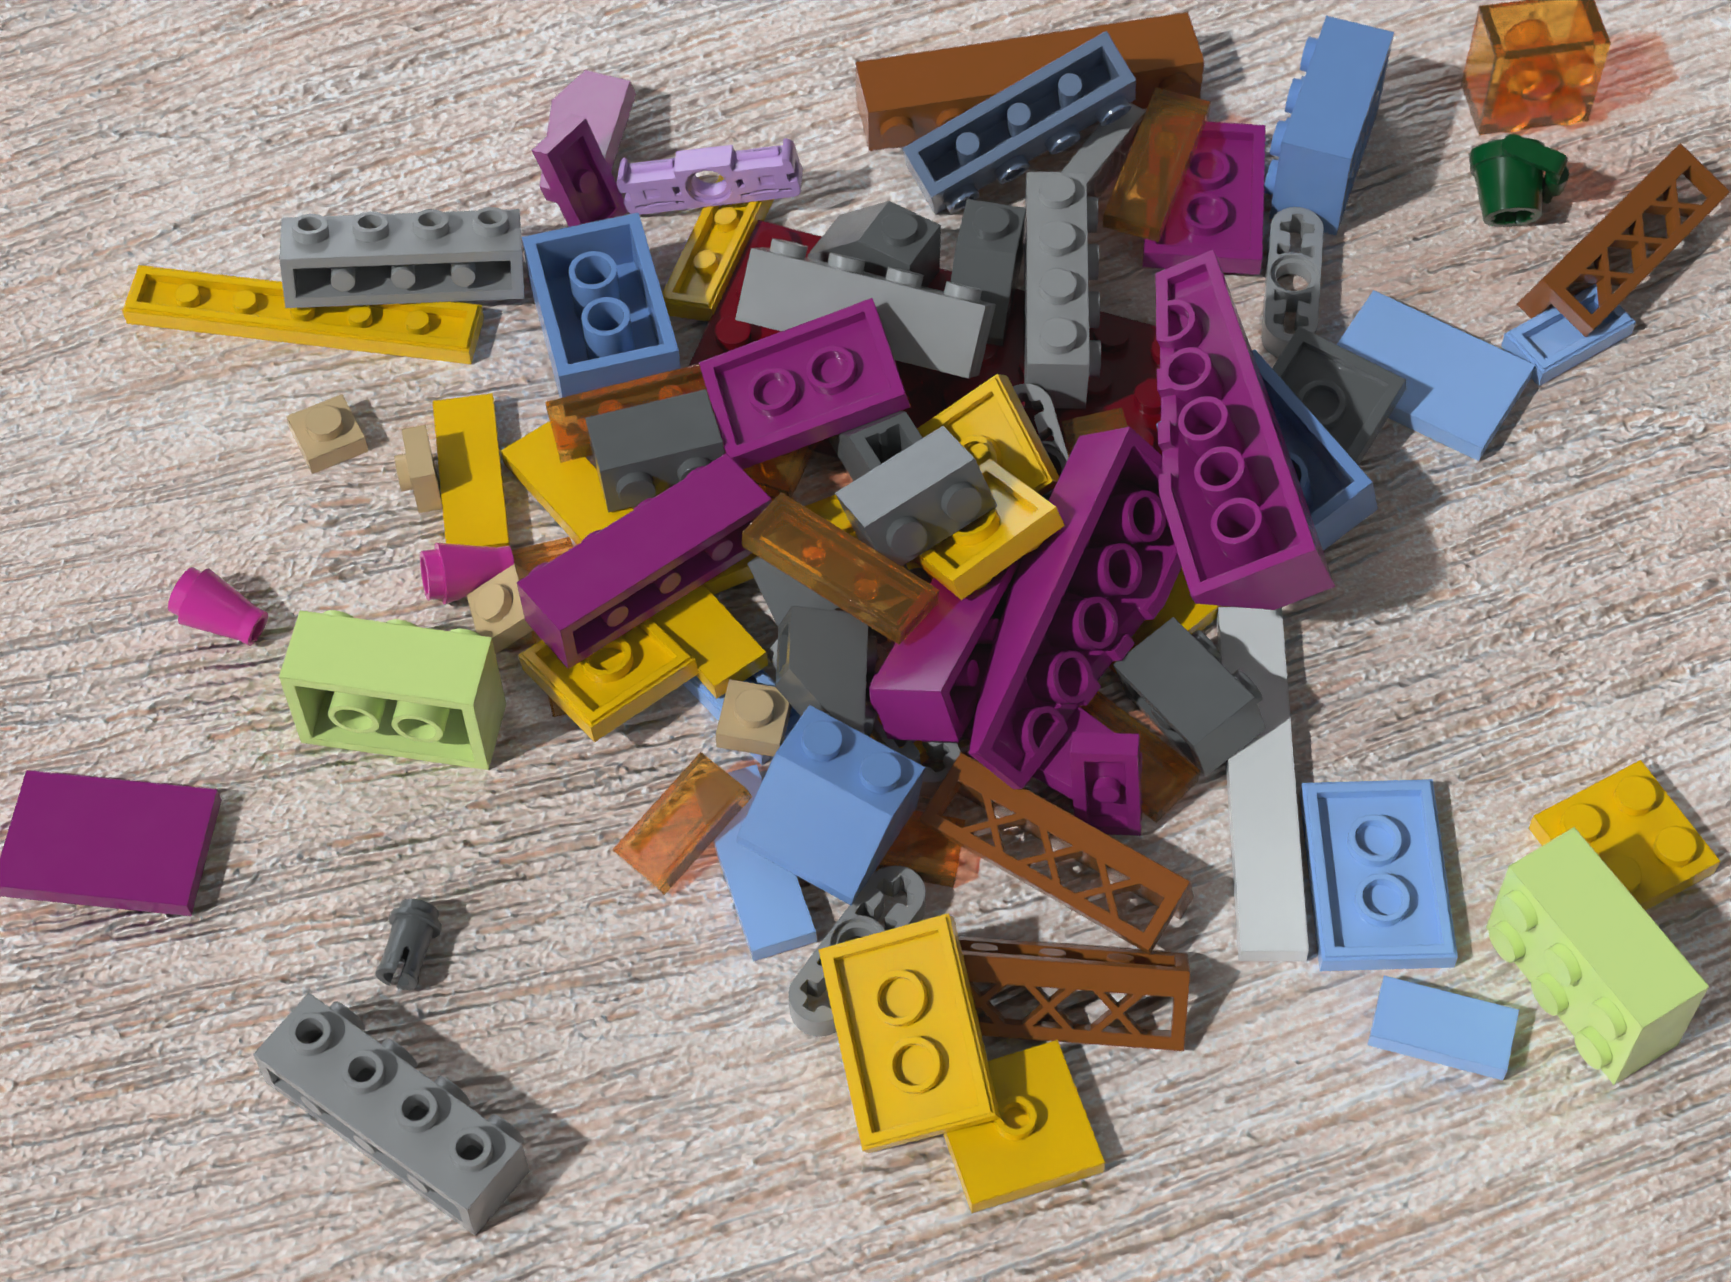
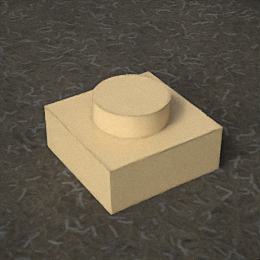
M343 394L286 416L290 431L312 474L369 452L365 437Z
M426 425L401 429L405 454L394 456L401 492L413 490L418 513L442 509V501Z
M515 564L466 595L475 630L481 636L492 637L495 654L533 631L525 621L516 583L530 572Z
M729 679L715 734L716 747L774 757L784 742L792 705L776 687Z

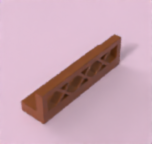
M1681 143L1678 144L1517 305L1532 319L1552 304L1586 337L1730 191ZM1682 174L1707 198L1701 205L1678 202L1676 180ZM1663 193L1664 201L1656 200ZM1642 213L1665 215L1668 238L1645 237ZM1680 217H1688V218L1681 224ZM1629 227V235L1622 234ZM1607 248L1631 249L1633 273L1610 271ZM1646 251H1654V252L1647 258V256H1646ZM1594 262L1595 270L1587 269ZM1573 282L1597 285L1599 307L1592 314L1567 290ZM1611 285L1619 286V287L1612 293Z
M963 753L959 754L919 818L926 827L1149 955L1152 953L1173 916L1181 920L1194 898L1189 880L1025 788L1013 790L981 763ZM958 793L985 808L988 821L961 828L943 818L942 815L955 794ZM1015 826L1043 841L1045 853L1021 860L1011 857L1004 851L1000 830ZM992 833L995 847L977 836ZM1074 859L1099 873L1103 886L1074 893L1062 886L1056 863ZM1049 865L1052 879L1034 869ZM1131 891L1159 907L1144 932L1119 918L1114 895ZM1106 898L1110 913L1091 901Z
M959 936L976 1010L981 1008L988 1016H977L982 1036L1044 1041L1058 1040V1042L1184 1051L1190 981L1188 953L1152 951L1149 955L1137 949ZM973 982L991 984L983 991H980ZM1006 985L1025 986L1039 1001L1040 1005L1022 1020L1004 1018L989 999ZM1041 987L1059 989L1049 997ZM1075 990L1094 991L1109 1010L1091 1025L1073 1024L1057 1005ZM1109 992L1125 993L1127 995L1117 1002ZM1144 995L1173 997L1171 1030L1141 1029L1126 1010ZM1049 1013L1056 1022L1039 1020ZM1118 1018L1125 1027H1112L1108 1025Z

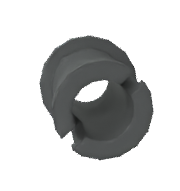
M404 899L401 901L400 907L394 908L390 912L389 923L392 925L391 933L381 962L375 972L376 977L381 982L390 986L399 961L404 963L396 988L411 990L418 986L419 974L431 938H437L442 929V924L438 920L439 911L435 906L419 899Z

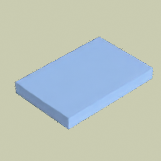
M1375 290L1370 294L1337 343L1338 346L1406 379V390L1390 414L1389 419L1477 461L1481 459L1529 383L1535 368L1533 363Z
M1433 779L1302 783L1299 796L1319 970L1454 968L1458 955Z

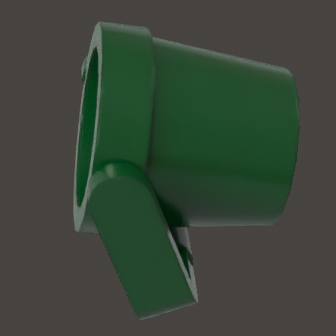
M1509 134L1504 139L1486 142L1473 148L1469 153L1470 172L1475 177L1484 223L1495 227H1514L1538 220L1542 216L1543 202L1546 204L1551 203L1553 197L1562 194L1569 178V169L1566 166L1568 162L1567 156L1545 146L1539 140L1525 138L1517 134Z

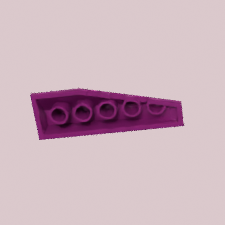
M1214 250L1155 273L1156 340L1160 345V369H1157V391L1161 397V422H1158V445L1162 450V474H1159V495L1195 604L1276 610L1334 588L1335 584L1282 431Z
M1131 427L1079 436L1049 499V502L1056 506L1065 526L1045 539L1037 549L1023 556L996 630L978 698L969 754L1013 790L1023 789L1068 731L1066 721L1079 705H1088L1101 688L1097 681L1113 661L1123 660L1135 644L1132 640L1135 632L1145 620L1154 619L1164 607L1182 568L1159 495V474H1162V455Z

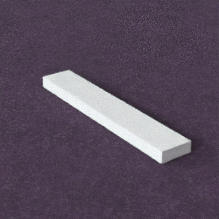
M1218 607V650L1222 657V660L1219 662L1231 674L1237 669L1243 671L1259 689L1263 700L1258 703V707L1266 727L1263 732L1226 761L1238 960L1306 961L1309 948L1282 607L1276 610Z

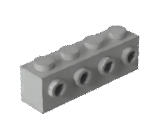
M1027 172L1024 240L1025 384H1033L1045 390L1050 396L1054 408L1086 409L1088 377H1100L1101 341L1089 340V328H1099L1100 292L1088 291V280H1098L1099 244H1088L1087 233H1097L1098 197H1087V175L1084 172ZM1029 401L1025 402V408H1032Z
M486 207L477 211L452 212L428 209L418 213L382 214L370 211L358 215L321 216L318 214H304L298 217L281 218L279 260L285 308L524 299L520 209L502 210L496 207Z
M772 239L770 248H751L735 320L784 331L873 298L895 360L965 378H972L980 374L996 304L980 300L981 289L948 281L944 291L921 286L924 276L922 274L888 267L886 277L864 272V260L836 253L829 254L827 263L805 257L807 246L780 239Z
M308 993L253 1054L265 1082L476 1236L529 1172L522 1147L524 1142L522 1135L502 1117L492 1114L488 1119H485L468 1107L470 1100L467 1095L447 1078L438 1076L435 1081H432L415 1069L417 1067L416 1060L397 1042L386 1038L380 1044L363 1031L365 1029L364 1023L342 1003L334 1001L329 1007Z

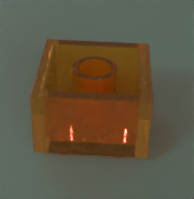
M1522 0L1479 6L1461 81V87L1478 135L1501 132L1513 133L1524 129L1555 125L1567 126L1589 121L1611 44L1595 0Z

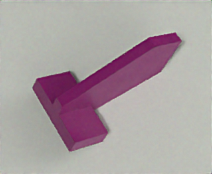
M584 70L552 99L547 136L531 151L541 169L539 187L547 201L558 204L569 227L624 216L628 212L624 204V198L619 192L611 171L636 97V92L630 80Z
M1078 706L1066 721L1068 731L1032 777L1073 799L1074 816L1107 835L1141 836L1143 811L1139 734L1114 733ZM976 711L962 737L969 741L972 738Z

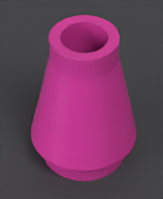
M435 543L434 549L421 551L420 569L426 599L428 601L441 599L443 604L446 605L467 597V594L514 564L510 546L487 547Z
M194 567L187 569L177 581L168 602V611L178 616L180 625L236 639L248 646H252L258 640L268 620V613L252 604L209 568L204 571Z

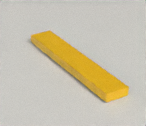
M138 265L122 310L127 324L472 364L484 320L482 305L460 302L285 308L283 285L280 281Z
M552 420L501 450L506 467L577 545L590 533L604 529L634 510L632 507L608 512L597 469ZM704 584L652 616L657 623L696 659L699 671L696 677L716 699L726 693L729 679L745 681L768 666L767 652Z

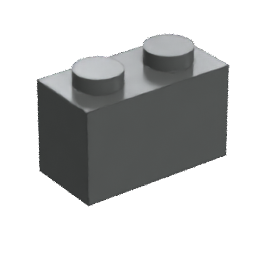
M706 389L585 418L592 454L608 512L636 507L642 501L654 498L682 481L694 469L706 466L724 455L723 441Z
M941 426L835 492L858 539L888 574L997 507L975 458L944 426Z
M1172 617L1128 652L1122 661H1117L1113 665L1126 696L1207 777L1266 729L1258 707V703L1263 700V697L1253 681L1243 671L1237 669L1231 674L1219 662L1222 660L1218 649L1202 631L1196 630L1190 634Z

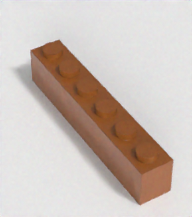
M1184 12L855 62L856 102L868 150L901 148L909 145L1105 31L1108 32L1136 79L1135 100L1130 103L1142 109L1200 101L1205 61L1189 13Z

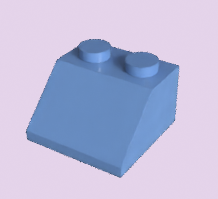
M809 705L775 753L738 832L736 842L852 906L917 808L925 767Z

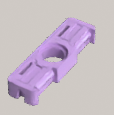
M784 138L783 145L735 151L732 144L676 151L675 158L628 163L625 157L621 159L619 164L617 187L620 193H625L624 204L630 214L639 212V215L795 197L801 192L803 168L794 142ZM701 171H713L723 176L724 180L718 183H707L701 181L695 174Z

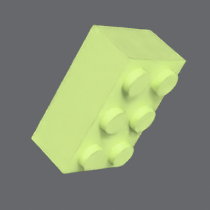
M335 610L324 613L299 611L279 679L301 743L489 770L506 708V700L492 637L481 636L477 632L462 628L450 631L422 628L411 622L399 619L387 622L358 619L345 612Z
M1571 828L1508 867L1486 926L1489 931L1490 941L1496 952L1509 963L1514 962L1530 981L1532 992L1539 1005L1548 1014L1557 1015L1573 1034L1575 1045L1582 1058L1592 1068L1601 1069L1612 1084L1615 1085L1676 1047L1681 1041L1709 986L1576 828Z

